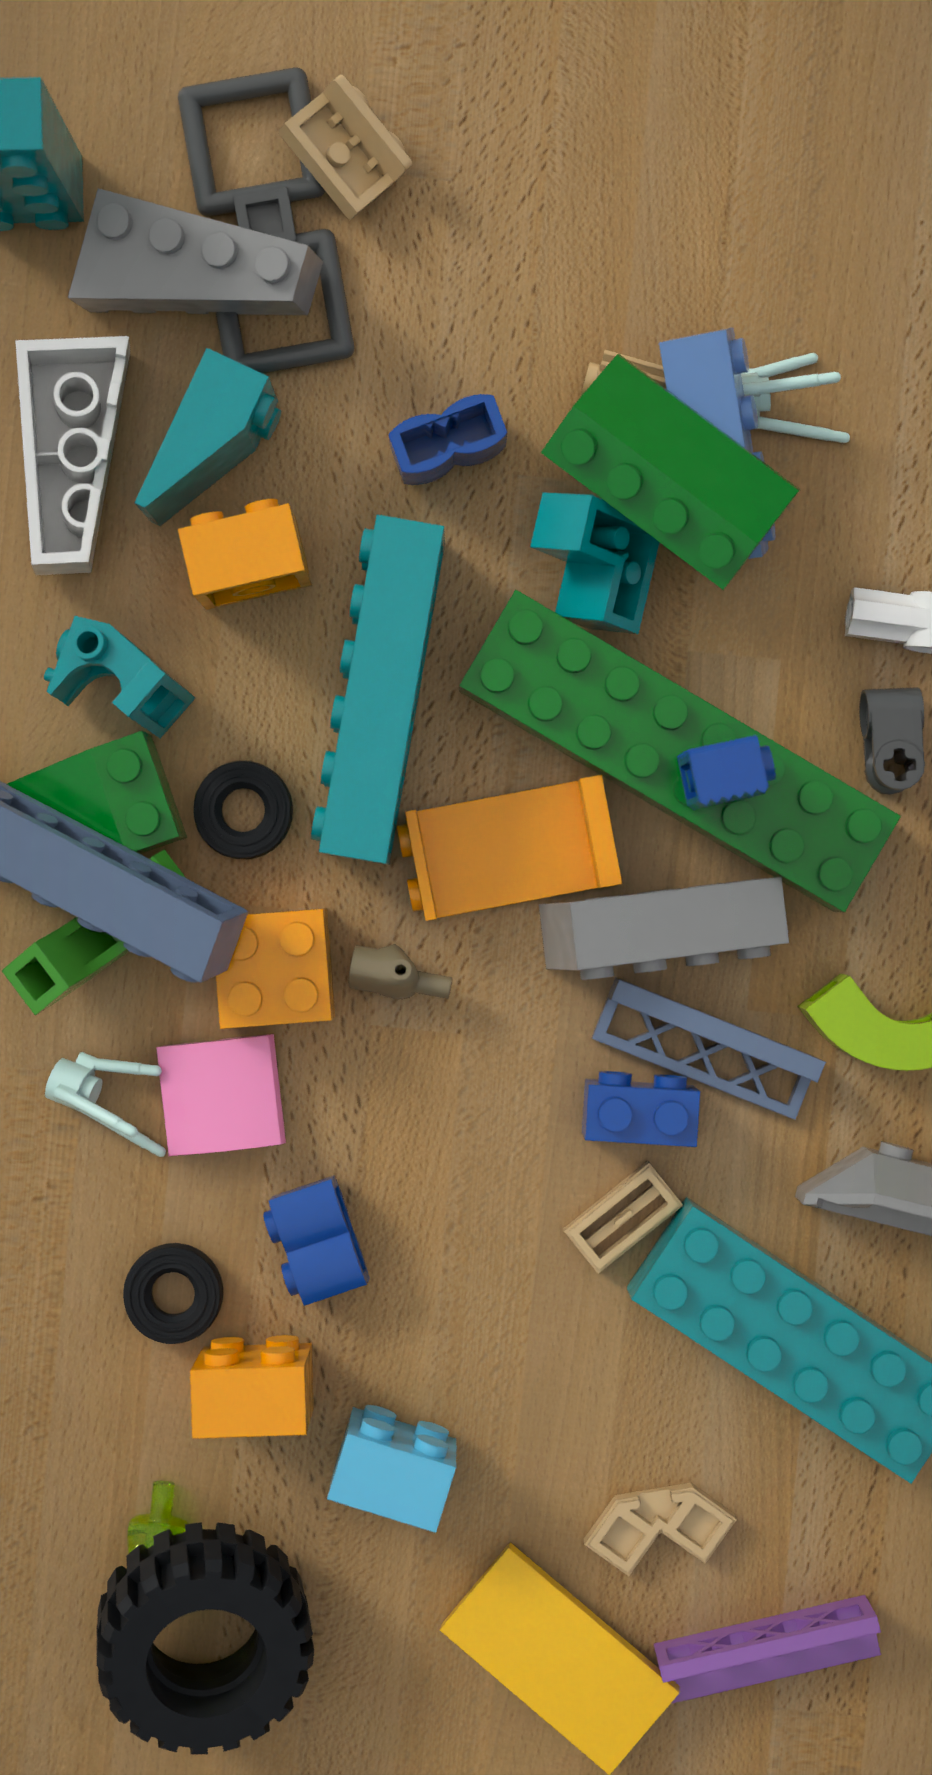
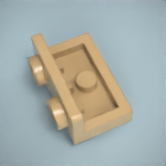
M341 74L319 96L291 117L278 130L279 135L349 221L393 185L412 166V161L405 153L401 140L385 128L370 109L365 95L358 88L352 86Z

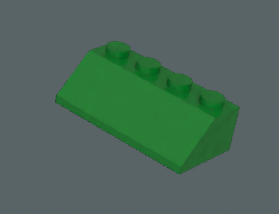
M617 354L577 400L541 451L544 456L722 590L733 580L800 490L620 354Z

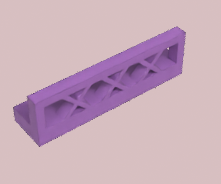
M861 1595L654 1643V1648L663 1683L675 1681L680 1686V1693L672 1701V1703H677L879 1656L881 1652L877 1633H881L876 1613L867 1597Z

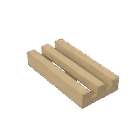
M646 1161L564 1227L563 1230L599 1274L684 1205L653 1166ZM649 1179L652 1183L649 1188L587 1238H583L580 1234L583 1230L645 1180ZM661 1194L666 1201L599 1256L595 1253L594 1247Z

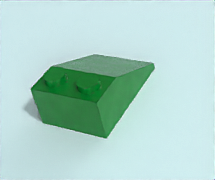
M139 731L88 749L7 783L10 787L139 854L187 838L153 737L144 731Z

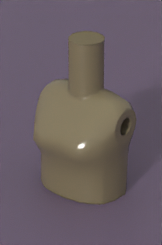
M396 944L379 949L360 945L355 946L349 972V988L372 992L397 1000L410 998L415 993L449 999L452 977L417 971L411 959Z

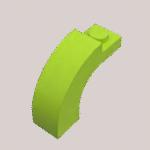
M841 973L797 1006L824 1039L856 1059L891 1070L911 1071L932 1068V1012L924 1017L913 1020L890 1019L880 1013L870 1003L849 975Z

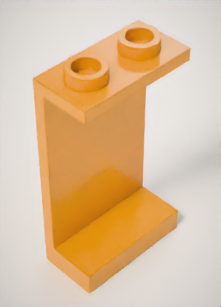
M602 775L420 811H406L407 824L397 825L403 858L413 856L417 878L407 879L413 912L423 910L425 921L622 884Z

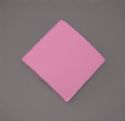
M274 1034L156 1047L158 1066L162 1069L160 1084L169 1156L224 1152L286 1143Z

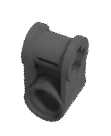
M918 687L862 690L859 718L864 743L867 782L879 793L888 795L900 793L919 782L924 773V703L922 692ZM893 755L895 763L899 765L904 764L905 773L897 776L896 779L894 772L885 771L883 766L886 761L893 758Z

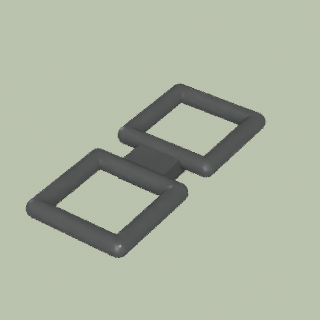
M298 67L186 86L178 93V103L199 213L203 216L211 217L236 212L239 227L308 245L323 261L320 280L331 339L245 354L238 314L236 312H215L223 355L260 373L347 359L354 353V341L335 236L328 229L297 234L295 231L290 202L318 198L325 193L323 187L301 160L302 177L220 192H216L202 107L288 92L291 115L293 117L311 102L307 75L304 70Z

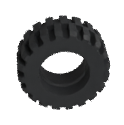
M202 1522L186 1524V1532L173 1535L171 1529H168L153 1536L154 1545L147 1549L141 1544L126 1556L127 1568L123 1566L115 1568L108 1579L107 1592L101 1595L97 1611L98 1682L102 1695L110 1700L111 1712L121 1723L125 1724L130 1721V1732L141 1740L148 1742L151 1737L158 1739V1748L177 1752L179 1746L188 1747L192 1755L208 1754V1748L223 1746L224 1752L239 1748L241 1739L251 1736L254 1741L269 1732V1722L272 1719L280 1722L294 1708L292 1696L298 1698L303 1694L309 1681L307 1670L313 1665L314 1658L313 1632L303 1582L297 1569L289 1566L288 1556L277 1545H270L266 1549L264 1536L252 1530H246L242 1536L236 1534L235 1525L218 1522L216 1529H202ZM201 1610L230 1612L242 1617L255 1628L250 1639L238 1651L219 1661L205 1664H192L175 1660L160 1651L153 1643L158 1634L168 1624L181 1616Z

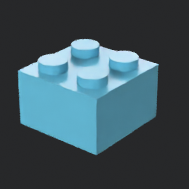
M366 1405L364 1410L353 1407L334 1466L327 1499L436 1533L456 1470L457 1439L449 1437V1431L435 1423L418 1421L417 1426L397 1421V1415L383 1407Z

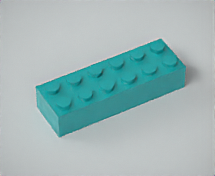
M376 515L374 530L364 528L359 562H362V570L367 571L365 585H354L349 617L352 618V624L358 625L355 641L345 639L340 663V673H343V678L348 679L346 696H335L330 728L334 729L333 732L339 733L336 752L326 751L321 773V784H324V787H330L326 808L316 807L311 832V840L320 841V853L390 865L445 548L444 526Z
M686 1197L682 1202L684 1206L676 1211L626 1288L631 1300L912 1484L932 1454V1359Z

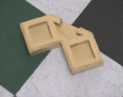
M685 1483L615 1495L583 1540L585 1546L624 1574L630 1576L660 1533H663L706 1564L737 1518L733 1512L692 1483Z

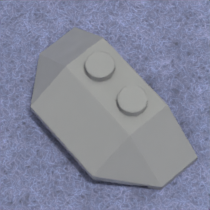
M881 1141L879 1150L861 1147L797 1186L795 1197L803 1205L932 1236V1163L912 1159L914 1150L911 1148Z

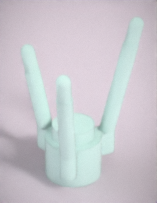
M809 353L761 367L751 368L749 372L741 373L744 396L753 395L755 400L758 429L824 441L847 443L850 440V435L846 432L760 416V412L770 411L771 409L770 393L837 383L841 380V374L839 372H829L769 380L771 376L816 363L818 355L816 353Z
M84 1052L79 1053L76 1062L61 1058L56 1063L47 1081L45 1097L87 1115L158 1157H163L166 1154V1149L138 1132L135 1126L95 1104L103 1084L102 1079L95 1076L96 1070L159 1076L162 1072L160 1066L101 1059Z

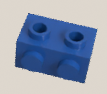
M599 1071L598 1079H585L582 1135L588 1141L697 1147L700 1091L694 1085H687V1077L656 1074L654 1075V1083L632 1082V1073Z

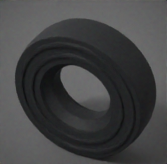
M233 761L216 768L202 781L195 796L193 813L199 834L213 850L234 859H254L271 852L284 840L292 823L293 803L286 784L273 770L252 761ZM235 790H253L263 800L265 806L263 820L251 831H236L229 827L223 818V803L226 797Z
M168 1243L156 1246L145 1252L128 1272L123 1289L125 1310L135 1328L149 1339L166 1344L188 1342L203 1334L212 1325L220 1311L223 1301V1283L220 1273L213 1261L195 1247L181 1243ZM171 1272L180 1273L190 1280L194 1287L195 1296L193 1304L189 1309L179 1314H169L162 1311L155 1304L152 1295L153 1285L163 1274Z

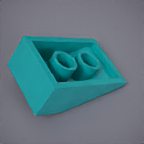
M206 348L134 502L150 522L159 526L163 525L256 451L261 438L269 440L272 437L282 411L276 408L278 399L269 376Z

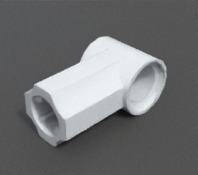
M854 587L851 590L846 609L845 636L903 644V648L906 650L932 654V592L914 591L910 595Z

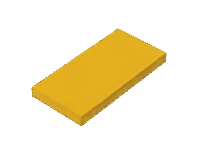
M511 1542L440 1627V1631L608 1775L615 1770L680 1693V1686L675 1681L663 1683L660 1669Z

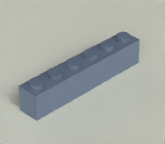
M0 781L1 882L15 883L30 891L32 898L38 903L49 907H59L78 917L77 921L83 927L92 931L106 932L123 941V945L128 951L143 957H153L170 966L171 972L182 980L202 983L227 971L249 912L248 910Z

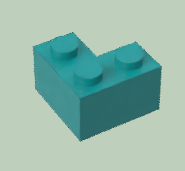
M543 492L530 547L566 562L555 613L574 624L588 629L639 634L660 542L603 499L594 495Z

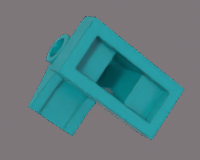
M74 616L70 629H66L58 641L56 649L58 662L55 669L49 667L44 674V680L50 682L47 692L67 706L93 680L104 676H117L120 680L122 691L112 703L125 715L160 739L196 698L112 625Z

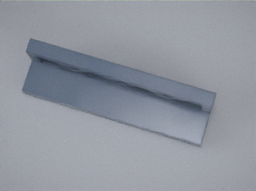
M616 977L591 1037L596 1041L794 1120L797 1117L811 1080L818 1083L826 1063L819 1058ZM618 1003L639 1011L648 1030L628 1040L607 1033ZM649 1016L667 1023L654 1028ZM675 1027L687 1030L691 1033L698 1052L679 1060L670 1058L665 1055L657 1035ZM700 1036L717 1043L704 1048ZM651 1038L657 1052L637 1044ZM726 1047L741 1052L748 1072L730 1080L716 1076L708 1055ZM750 1056L767 1062V1064L755 1068ZM702 1059L707 1072L688 1064ZM778 1067L798 1075L787 1104L767 1096L759 1075ZM752 1079L757 1092L738 1084Z

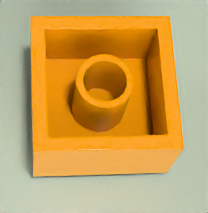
M278 499L259 500L245 506L246 513L224 518L221 511L203 513L190 518L191 526L178 529L193 596L206 610L312 586L298 522L289 503L279 505Z
M327 908L247 914L227 971L216 975L220 1029L331 1021L335 1017Z
M279 1335L266 1338V1344L244 1345L243 1338L222 1337L211 1340V1346H203L190 1369L192 1439L306 1435L314 1410L312 1343H299V1337L293 1335Z

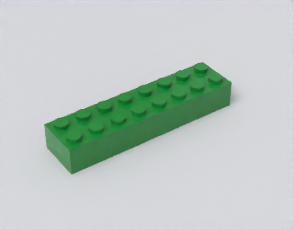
M516 589L459 685V692L773 877H782V882L833 912L845 913L901 818L894 811ZM757 735L760 747L769 746L774 761L776 777L775 780L768 781L769 787L764 794L739 801L735 800L729 803L712 805L706 808L702 807L696 810L687 806L678 766V755L689 749Z

